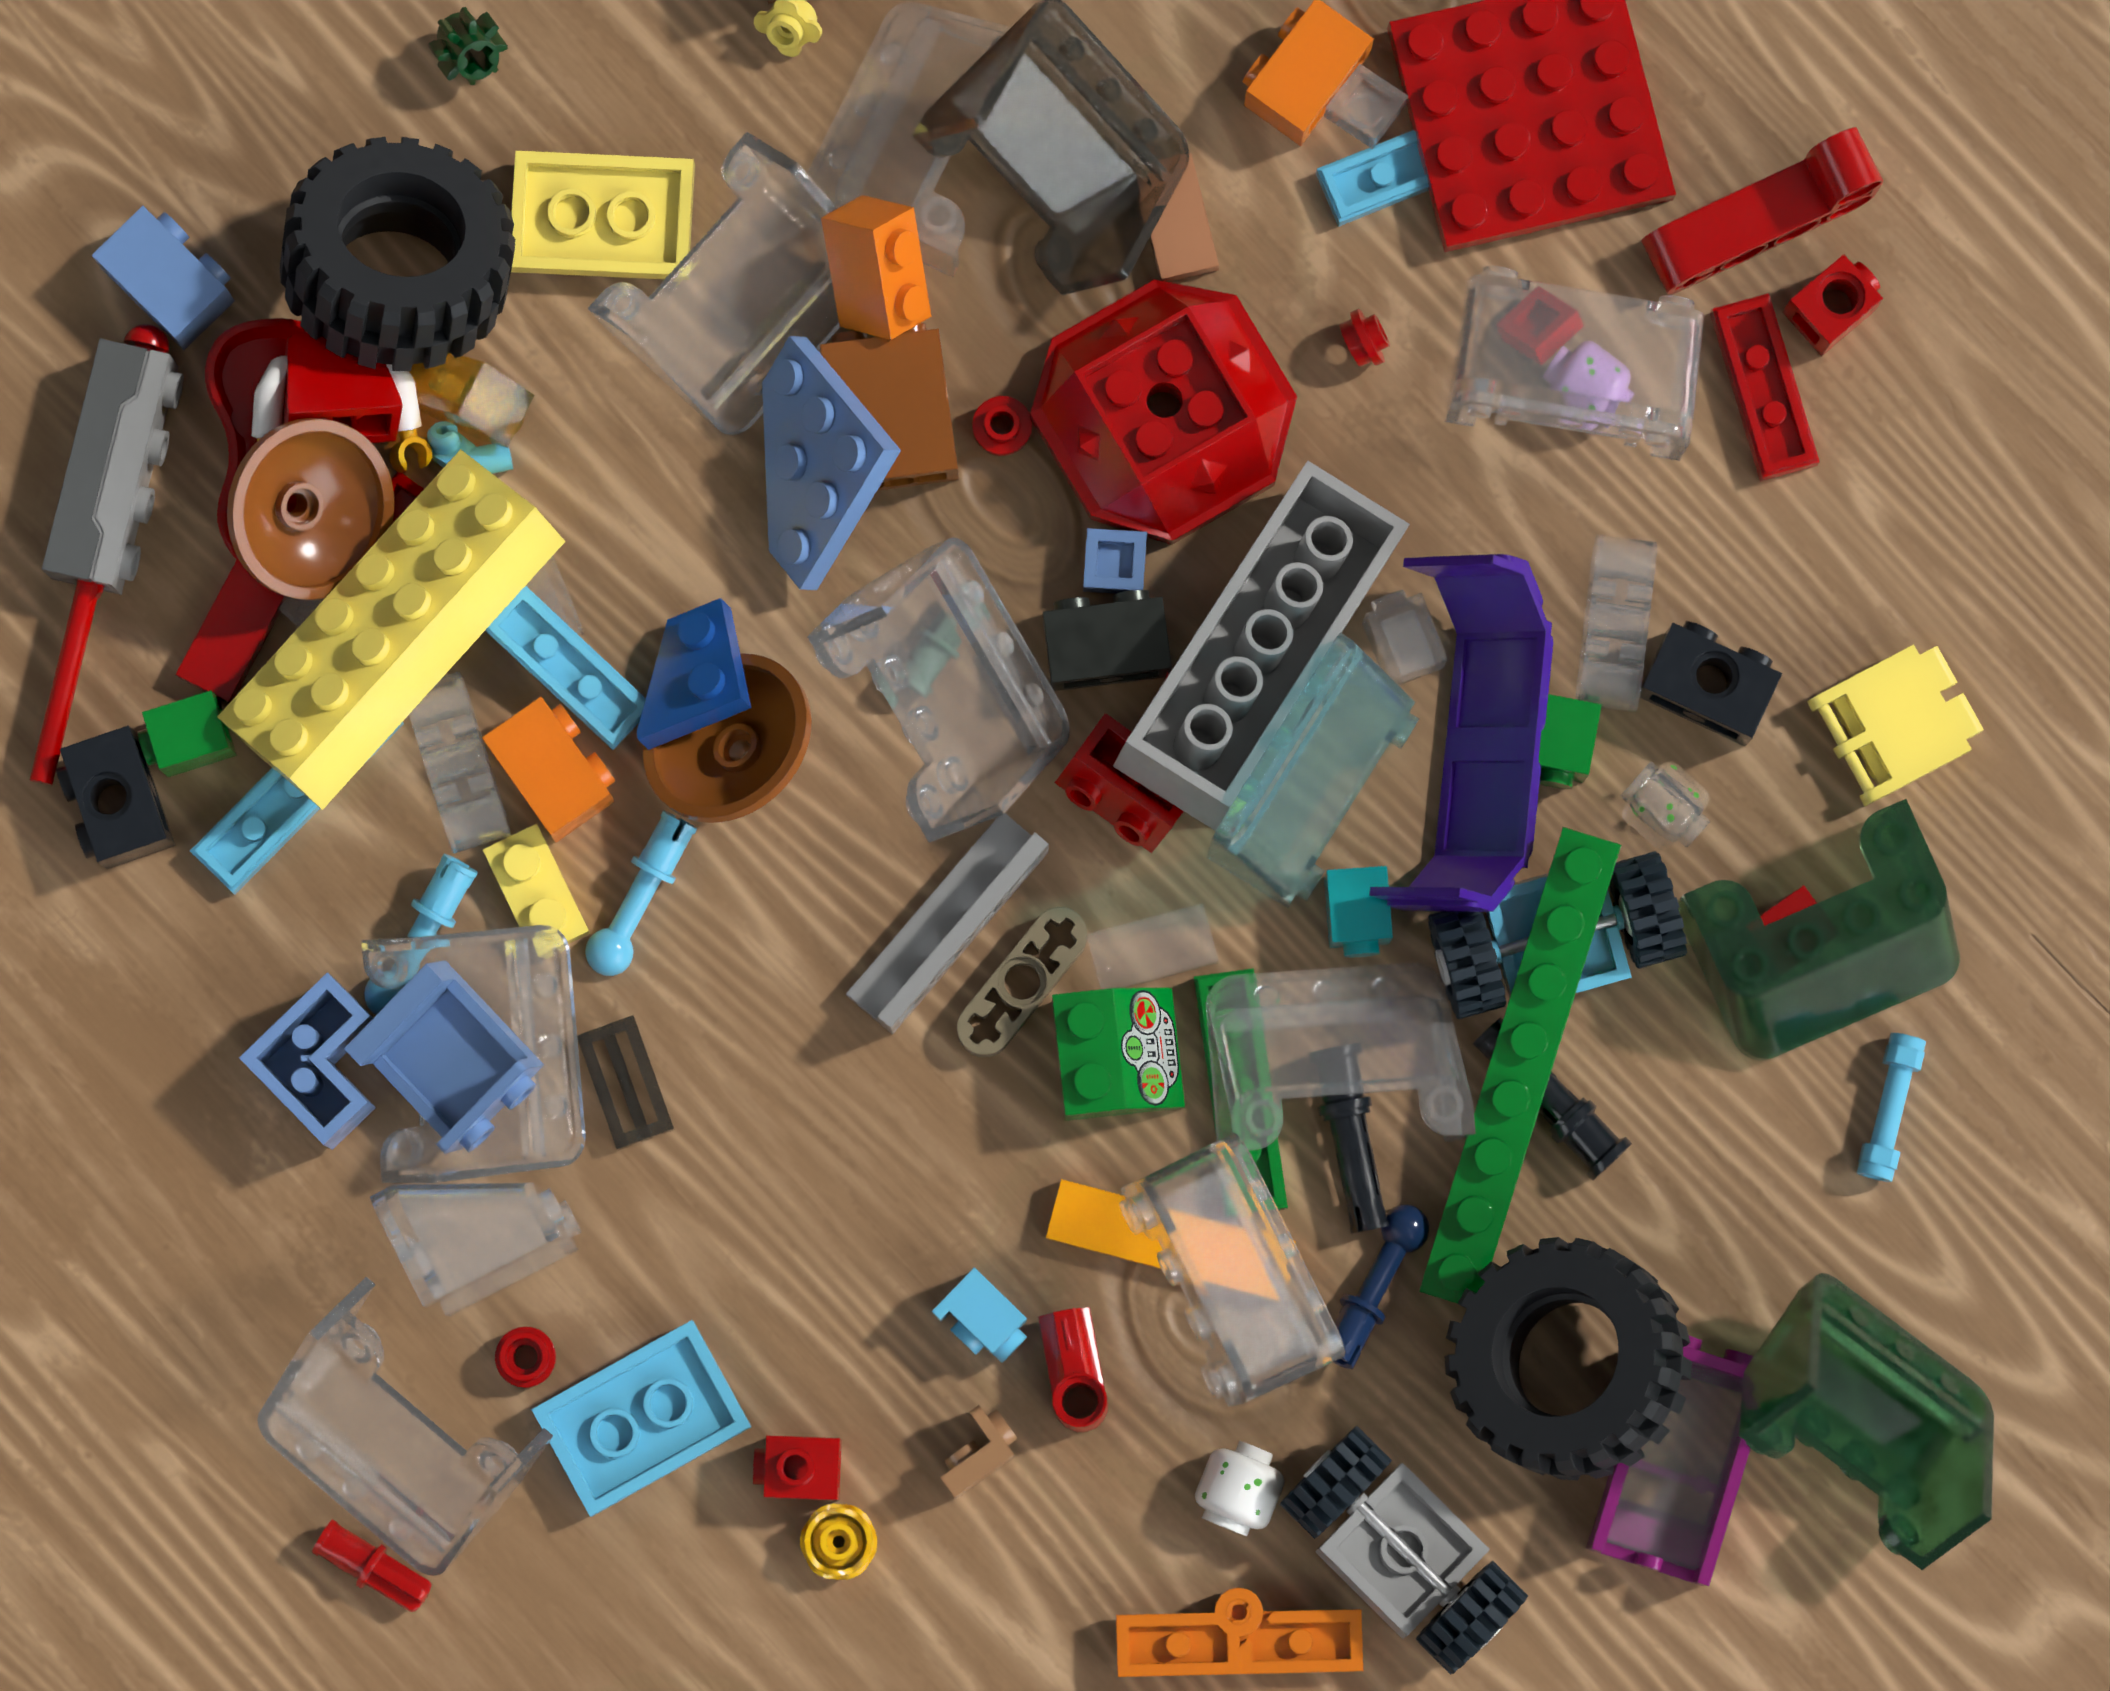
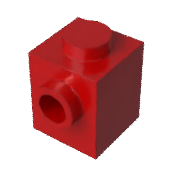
M766 1435V1448L754 1449L753 1485H764L765 1498L839 1501L842 1439Z

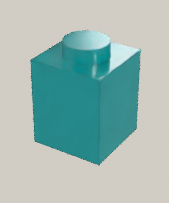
M1387 866L1326 871L1324 875L1329 949L1343 948L1344 957H1368L1380 954L1379 945L1390 944L1393 939L1391 908L1387 906V900L1369 896L1370 887H1389Z

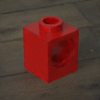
M1843 254L1792 297L1782 313L1822 357L1875 312L1884 298L1878 293L1880 284L1875 275L1863 263L1857 261L1853 264ZM1832 289L1844 292L1851 301V311L1845 314H1837L1830 311L1824 304L1823 292Z

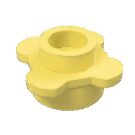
M776 0L769 11H759L754 17L755 28L759 32L766 34L769 41L785 56H798L803 45L807 42L816 43L822 36V28L817 22L816 12L805 0Z

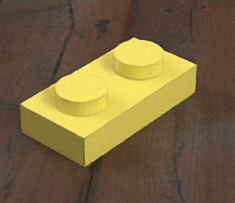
M537 823L483 849L536 960L590 934Z

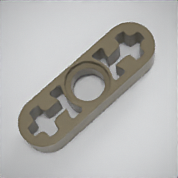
M1055 907L1041 914L963 1010L958 1019L957 1033L961 1045L967 1052L984 1058L992 1057L1002 1052L1082 954L1087 942V927L1077 912L1065 907ZM1065 921H1068L1074 926L1071 931V938L1076 943L1070 949L1064 945H1060L1049 957V962L1057 964L1059 967L1053 974H1050L1038 958L1023 952L1030 944H1033L1037 952L1040 953L1050 937L1045 927L1050 922L1059 927ZM1016 966H1029L1039 975L1040 987L1037 993L1028 999L1014 998L1005 988V977ZM992 991H996L998 997L1006 1006L1020 1011L1021 1014L1015 1021H1012L1005 1011L995 1025V1030L1000 1035L999 1039L993 1043L985 1038L978 1045L970 1039L973 1036L974 1029L969 1024V1021L974 1016L984 1020L991 1014L996 1004L985 999Z

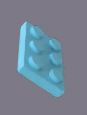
M693 1320L531 1409L590 1517L595 1516L752 1428Z

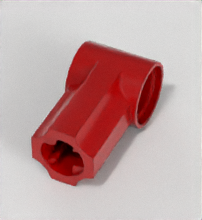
M1090 1307L1066 1309L1038 1316L1053 1397V1407L1058 1420L1066 1428L1075 1432H1088L1096 1429L1105 1420L1108 1413V1397L1105 1391ZM1076 1387H1087L1098 1397L1096 1410L1090 1416L1083 1419L1069 1416L1063 1408L1066 1394Z

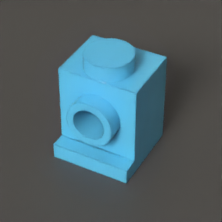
M975 1267L932 1310V1313L941 1322L949 1314L958 1321L950 1330L975 1355L985 1347L1001 1363L1027 1338L1020 1330L1027 1322V1318Z

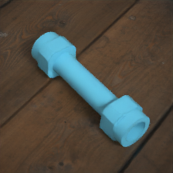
M1901 1033L1890 1034L1882 1062L1889 1065L1871 1142L1862 1144L1858 1160V1175L1884 1182L1893 1181L1894 1172L1897 1169L1901 1153L1894 1150L1912 1073L1920 1071L1926 1045V1041Z

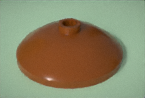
M304 418L290 421L274 428L260 438L241 461L233 478L228 497L227 521L230 539L243 567L258 583L267 589L295 599L326 598L392 525L394 517V492L391 477L382 456L375 446L360 432L345 424L322 418ZM294 494L296 506L292 512L288 513L287 502L289 497Z
M741 654L751 709L648 750L643 745V762L649 784L659 799L677 814L690 820L707 823L725 822L744 817L774 799L796 774L804 759L810 741L811 709L806 693L800 683L786 668L774 660L755 654ZM748 751V753L743 758H741L742 755Z

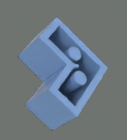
M328 972L239 1057L324 1146L331 1150L376 1108L335 1066L347 1053L344 1048L373 1017Z

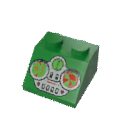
M1108 988L1052 995L1065 1121L1185 1108L1172 988Z

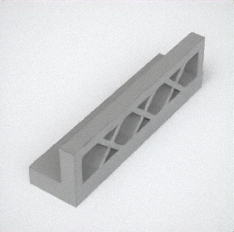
M1002 811L846 993L847 997L893 1035L1048 854L1049 843L1035 832L1033 835L1029 834Z

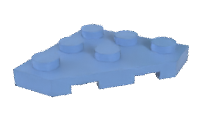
M789 336L762 382L769 552L799 589L817 590L901 450L807 337Z

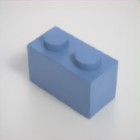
M142 206L92 254V257L100 268L163 331L185 350L235 301L224 286L231 277L207 253L198 260L183 245L190 237L166 212H163L156 219Z

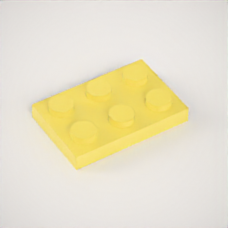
M515 151L512 199L514 228L512 235L516 240L511 272L688 281L695 173L694 159Z

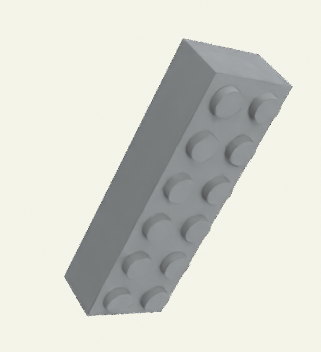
M1307 461L1128 737L1113 767L1217 831L1410 524L1310 461Z

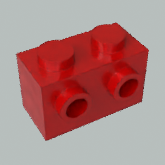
M1104 713L1054 783L1065 790L1067 797L1076 806L1087 811H1094L1112 824L1116 833L1123 840L1135 846H1142L1152 853L1184 811L1113 767L1132 732L1107 713Z

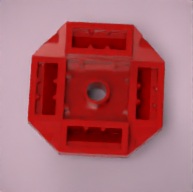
M1154 279L1051 339L1031 409L1030 419L1091 520L1126 531L1147 532L1149 538L1173 545L1275 485L1297 395L1237 295ZM1167 392L1179 400L1181 408L1175 415L1162 418L1154 415L1147 406L1148 400L1156 393Z

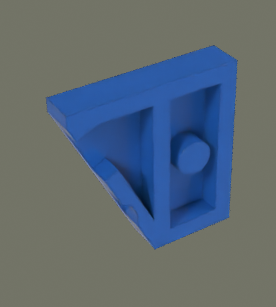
M721 598L667 620L636 732L638 741L648 750L751 709L732 610Z

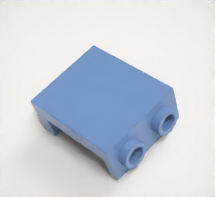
M446 960L426 963L344 1048L360 1066L373 1064L442 1137L436 1145L444 1154L463 1148L471 1152L483 1143L495 1129L490 1120L504 1106L511 1110L525 1100L536 1087L531 1078L544 1066L536 1055Z

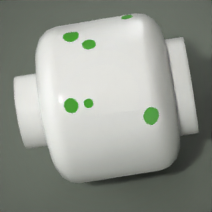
M1239 1441L1235 1451L1224 1448L1213 1451L1195 1492L1196 1502L1205 1509L1202 1518L1246 1537L1250 1528L1263 1529L1270 1522L1285 1482L1280 1471L1269 1466L1273 1454L1242 1441Z

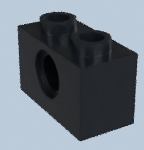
M1685 621L1682 627L1672 623L1664 635L1637 697L1742 746H1746L1753 738L1783 673L1770 668L1773 661L1756 650L1741 646L1738 652L1716 643L1718 635L1700 624ZM1706 665L1719 668L1726 677L1727 685L1725 691L1713 694L1703 690L1697 682V669Z
M127 725L60 749L65 765L56 768V772L66 800L68 802L77 800L84 822L75 824V829L87 859L95 856L100 865L110 869L176 846L150 768L143 755L138 733ZM112 785L124 786L126 790L124 806L116 813L102 814L98 807V799L101 792Z

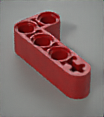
M1852 127L1818 143L1808 152L1804 160L1659 227L1646 235L1641 242L1667 294H1674L1859 208L1876 195L1884 181L1857 127Z

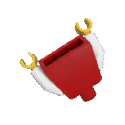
M306 331L304 334H293L287 338L285 356L271 360L255 389L252 437L257 438L258 441L274 428L297 419L322 418L345 424L357 430L371 443L394 442L399 431L400 442H397L390 452V463L398 473H403L407 470V462L404 457V451L407 446L412 447L417 452L420 469L429 465L432 459V449L425 439L417 435L416 428L421 427L422 423L415 380L408 371H392V365L376 363L375 369L359 365L358 357L347 353L342 358L326 349L327 340L320 337L318 340H315Z

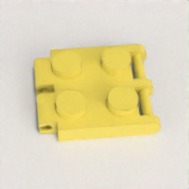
M1913 644L1807 701L1812 712L1817 710L1820 712L1838 745L1833 748L1837 758H1845L1864 792L1859 796L1864 807L1967 754L1972 750L1967 740L1984 730L1964 693L1945 702L1941 695V692L1951 688L1958 682L1938 646L1919 655ZM1830 703H1832L1837 711V717L1840 723L1846 727L1849 735L1851 736V739L1848 740L1847 736L1845 735L1841 725L1839 724L1836 716L1834 715L1829 705ZM1855 751H1859L1866 764L1868 774L1875 780L1878 786L1874 787Z

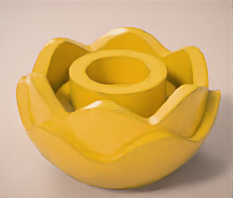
M827 1504L813 1512L800 1534V1548L808 1566L814 1573L826 1579L848 1580L860 1575L875 1556L877 1534L869 1517L861 1509L847 1504ZM836 1536L844 1538L845 1544L843 1547L837 1548L834 1546L833 1539Z

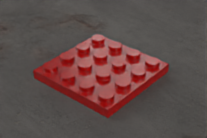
M1483 0L1389 22L1387 30L1412 128L1417 135V147L1424 174H1427L1428 190L1444 253L1672 201L1676 196L1626 0Z

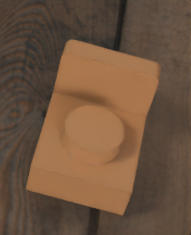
M978 1405L969 1412L990 1441L988 1444L980 1449L973 1440L944 1461L950 1471L940 1478L955 1499L1015 1458L1008 1445L1018 1438L997 1409L986 1415L980 1405Z

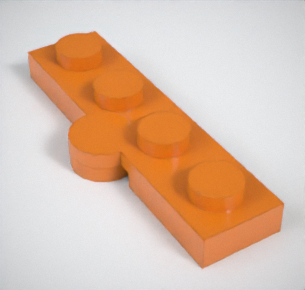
M1236 1587L1226 1590L1219 1596L1212 1613L1116 1615L1117 1677L1363 1671L1362 1609L1263 1611L1262 1603L1255 1593L1245 1588Z

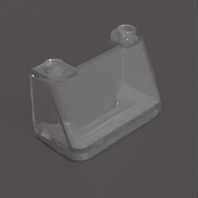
M1498 266L1483 267L1482 274L1472 275L1469 278L1445 422L1474 427L1476 417L1490 418L1491 413H1496L1494 424L1506 426L1508 420L1620 438L1625 439L1624 446L1636 447L1641 437L1645 439V444L1652 446L1650 456L1680 461L1691 439L1704 326V314L1694 309L1695 302L1693 300L1680 296L1665 295L1660 296L1659 302L1517 279V271Z
M534 1183L391 1185L370 1196L375 1212L422 1306L428 1308L440 1301L447 1317L579 1250L573 1236L581 1233L582 1230L567 1201L564 1200L558 1203L550 1188L544 1191Z

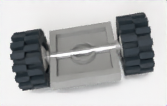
M1355 1426L1331 1451L1325 1452L1303 1475L1304 1478L1281 1501L1280 1505L1314 1539L1324 1532L1349 1507L1346 1512L1350 1516L1315 1552L1402 1639L1407 1637L1440 1604L1443 1609L1422 1629L1416 1637V1641L1451 1675L1465 1665L1470 1658L1509 1621L1508 1619L1526 1601L1528 1595L1494 1561L1483 1567L1461 1589L1457 1586L1461 1579L1490 1549L1403 1463L1398 1465L1369 1496L1363 1493L1359 1497L1392 1460L1358 1426Z

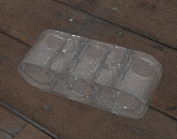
M1596 534L1590 567L1575 699L1602 704L1601 708L1630 712L1637 711L1644 669L1657 557V542Z
M458 671L443 676L413 709L409 717L449 844L455 854L511 836L512 834L462 674Z

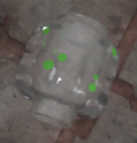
M1651 761L1620 795L1626 802L1622 811L1624 820L1659 850L1670 848L1677 840L1687 848L1711 822L1702 814L1709 804L1710 796L1708 791L1674 762H1665L1657 767Z

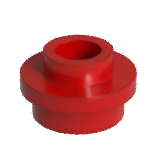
M1359 308L1350 312L1351 319L1341 323L1339 326L1354 360L1359 367L1373 362L1375 366L1384 363L1385 359L1382 350L1389 347L1390 343L1379 319L1375 314L1366 318Z
M1009 396L992 397L984 401L976 410L972 422L973 435L979 446L986 452L996 456L1012 455L1020 451L1027 444L1031 436L1032 420L1030 419L1029 411L1015 398ZM1005 415L1011 418L1014 423L1012 430L1007 434L995 433L990 426L995 417Z
M533 1327L512 1329L501 1338L496 1347V1368L502 1378L511 1385L521 1388L535 1387L546 1381L555 1368V1346L552 1340L539 1329ZM523 1346H531L537 1352V1361L529 1369H521L515 1361L517 1350Z

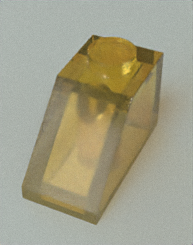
M451 353L447 354L445 364L425 369L423 363L412 364L411 371H408L415 380L420 411L440 421L452 422L457 426L458 430L474 438L507 448L513 436L522 427L526 411L535 396L486 362L466 356L454 358Z

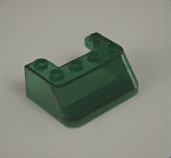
M1907 799L1876 811L1866 819L1860 829V849L1874 878L1868 882L1764 926L1750 893L1742 885L1734 881L1718 880L1684 894L1678 900L1680 907L1678 910L1683 919L1685 934L1732 1039L1739 1051L1745 1056L1758 1061L1774 1059L1938 988L1952 979L1957 972L1960 963V953L1946 886Z
M1826 1273L1816 1275L1798 1290L1744 1371L1739 1436L1745 1440L1753 1451L1773 1459H1780L1793 1450L1795 1436L1805 1446L1815 1448L1838 1465L1848 1478L1861 1482L1879 1496L1878 1532L1881 1541L1889 1551L1896 1555H1902L1919 1569L1924 1570L1992 1520L1994 1411L1984 1391L1973 1380L1837 1278Z

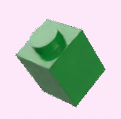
M212 691L142 712L147 729L138 731V738L148 766L158 764L159 770L167 777H171L237 756L229 728L217 717L223 711L220 699Z
M1548 694L1546 723L1541 731L1539 751L1541 785L1560 789H1572L1573 781L1583 783L1590 772L1602 704Z

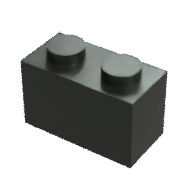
M1131 590L1114 594V603L1090 606L1089 598H1068L1054 602V610L1043 611V626L1052 692L1165 678L1167 672H1171L1172 664L1163 597L1149 598L1148 590Z

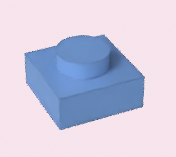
M1087 528L1083 592L1117 594L1131 590H1143L1147 532Z

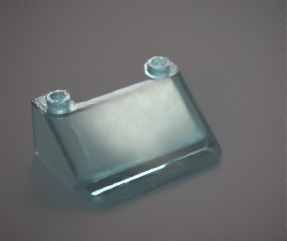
M1340 632L1218 826L1212 837L1207 858L1287 908L1290 907L1296 895L1305 901L1308 900L1325 872L1324 869L1316 865V862L1388 745L1393 744L1401 749L1420 719L1410 713L1416 702L1351 638Z

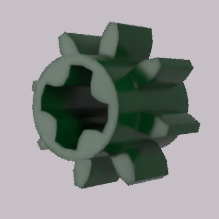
M462 7L460 12L451 14L444 20L440 19L438 21L437 40L428 43V47L439 61L437 66L449 81L460 73L470 85H475L476 80L486 78L492 72L496 73L498 71L499 52L507 50L508 45L497 32L499 26L488 12L481 14L476 20L466 7Z

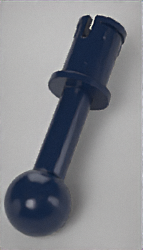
M1399 1205L1387 1212L1386 1220H1388L1389 1226L1381 1228L1382 1237L1385 1242L1357 1295H1342L1340 1299L1342 1308L1339 1316L1319 1349L1324 1354V1357L1331 1362L1347 1369H1353L1375 1324H1383L1386 1317L1377 1308L1405 1254L1420 1249L1429 1236L1428 1219L1417 1207Z

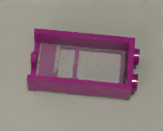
M1689 1336L1690 1344L1683 1347V1356L1692 1361L1691 1380H1681L1678 1393L1686 1397L1681 1413L1679 1415L1670 1411L1663 1423L1670 1432L1659 1445L1651 1440L1648 1441L1641 1448L1645 1455L1643 1459L1630 1467L1623 1463L1613 1466L1614 1472L1608 1476L1586 1549L1694 1584L1710 1586L1773 1374L1758 1370L1761 1359L1746 1353L1726 1349L1724 1357L1721 1358L1702 1352L1700 1349L1703 1341Z

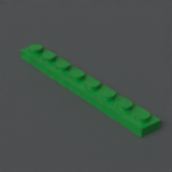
M1562 827L1420 1285L1419 1292L1458 1303L1466 1288L1477 1293L1485 1283L1478 1273L1493 1261L1622 846L1619 843Z

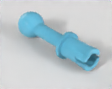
M665 810L662 811L661 818L640 856H633L631 860L640 870L609 928L595 932L587 942L585 949L587 962L595 972L601 975H618L631 964L634 950L630 938L661 880L671 884L675 882L676 878L671 874L692 835L698 829L681 818L678 820L675 818V815Z
M443 854L436 872L421 899H413L411 906L420 912L390 968L372 976L365 987L364 998L366 1005L375 1015L411 980L440 925L442 924L450 928L454 927L456 921L452 916L478 874L475 869L469 868L470 866L448 854Z

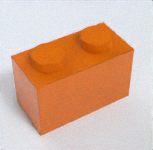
M1314 0L1306 12L1297 7L1290 14L1277 35L1283 40L1281 45L1271 58L1262 53L1250 67L1242 83L1248 86L1244 106L1299 146L1303 145L1369 57L1374 38L1321 0Z
M861 195L821 217L840 327L892 340L932 317L914 207Z
M541 696L483 736L482 739L557 843L615 802L607 787L616 781L596 752L585 758L572 739L579 735L581 731L563 705L560 703L551 710Z

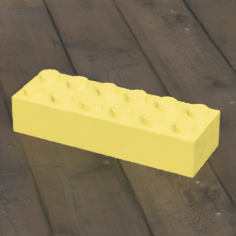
M460 449L217 717L253 752L323 810L566 541L535 506Z

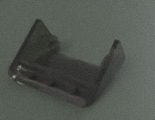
M1042 0L1035 3L927 109L912 134L913 138L929 154L938 158H945L959 153L969 140L1049 225L1050 228L1044 239H1041L1035 247V260L1047 280L1061 295L1123 281L1129 277L1189 162L1188 143L1180 128L1074 11L1061 0Z

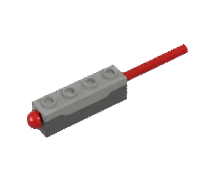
M141 324L133 327L124 338L123 342L125 344L99 339L42 565V570L52 580L76 585L29 779L44 785L52 786L61 753L60 749L62 748L97 600L101 597L103 591L122 595L125 580L133 581L136 576L141 548L134 545L139 523H148L155 501V489L149 488L154 465H163L169 445V431L163 430L168 408H177L182 394L184 376L177 373L179 366L171 355L168 354L169 342L167 336L160 328L150 324Z

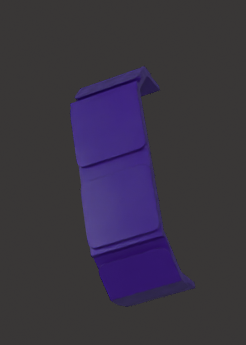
M1505 554L1404 558L1403 567L1434 577L1457 633L1434 857L1409 887H1370L1369 896L1387 900L1388 907L1403 911L1493 912L1515 884V879L1513 878L1521 868H1528L1529 857L1533 851L1541 774L1539 763L1541 731L1546 723L1553 653L1552 622L1547 621L1542 609V595L1529 562Z

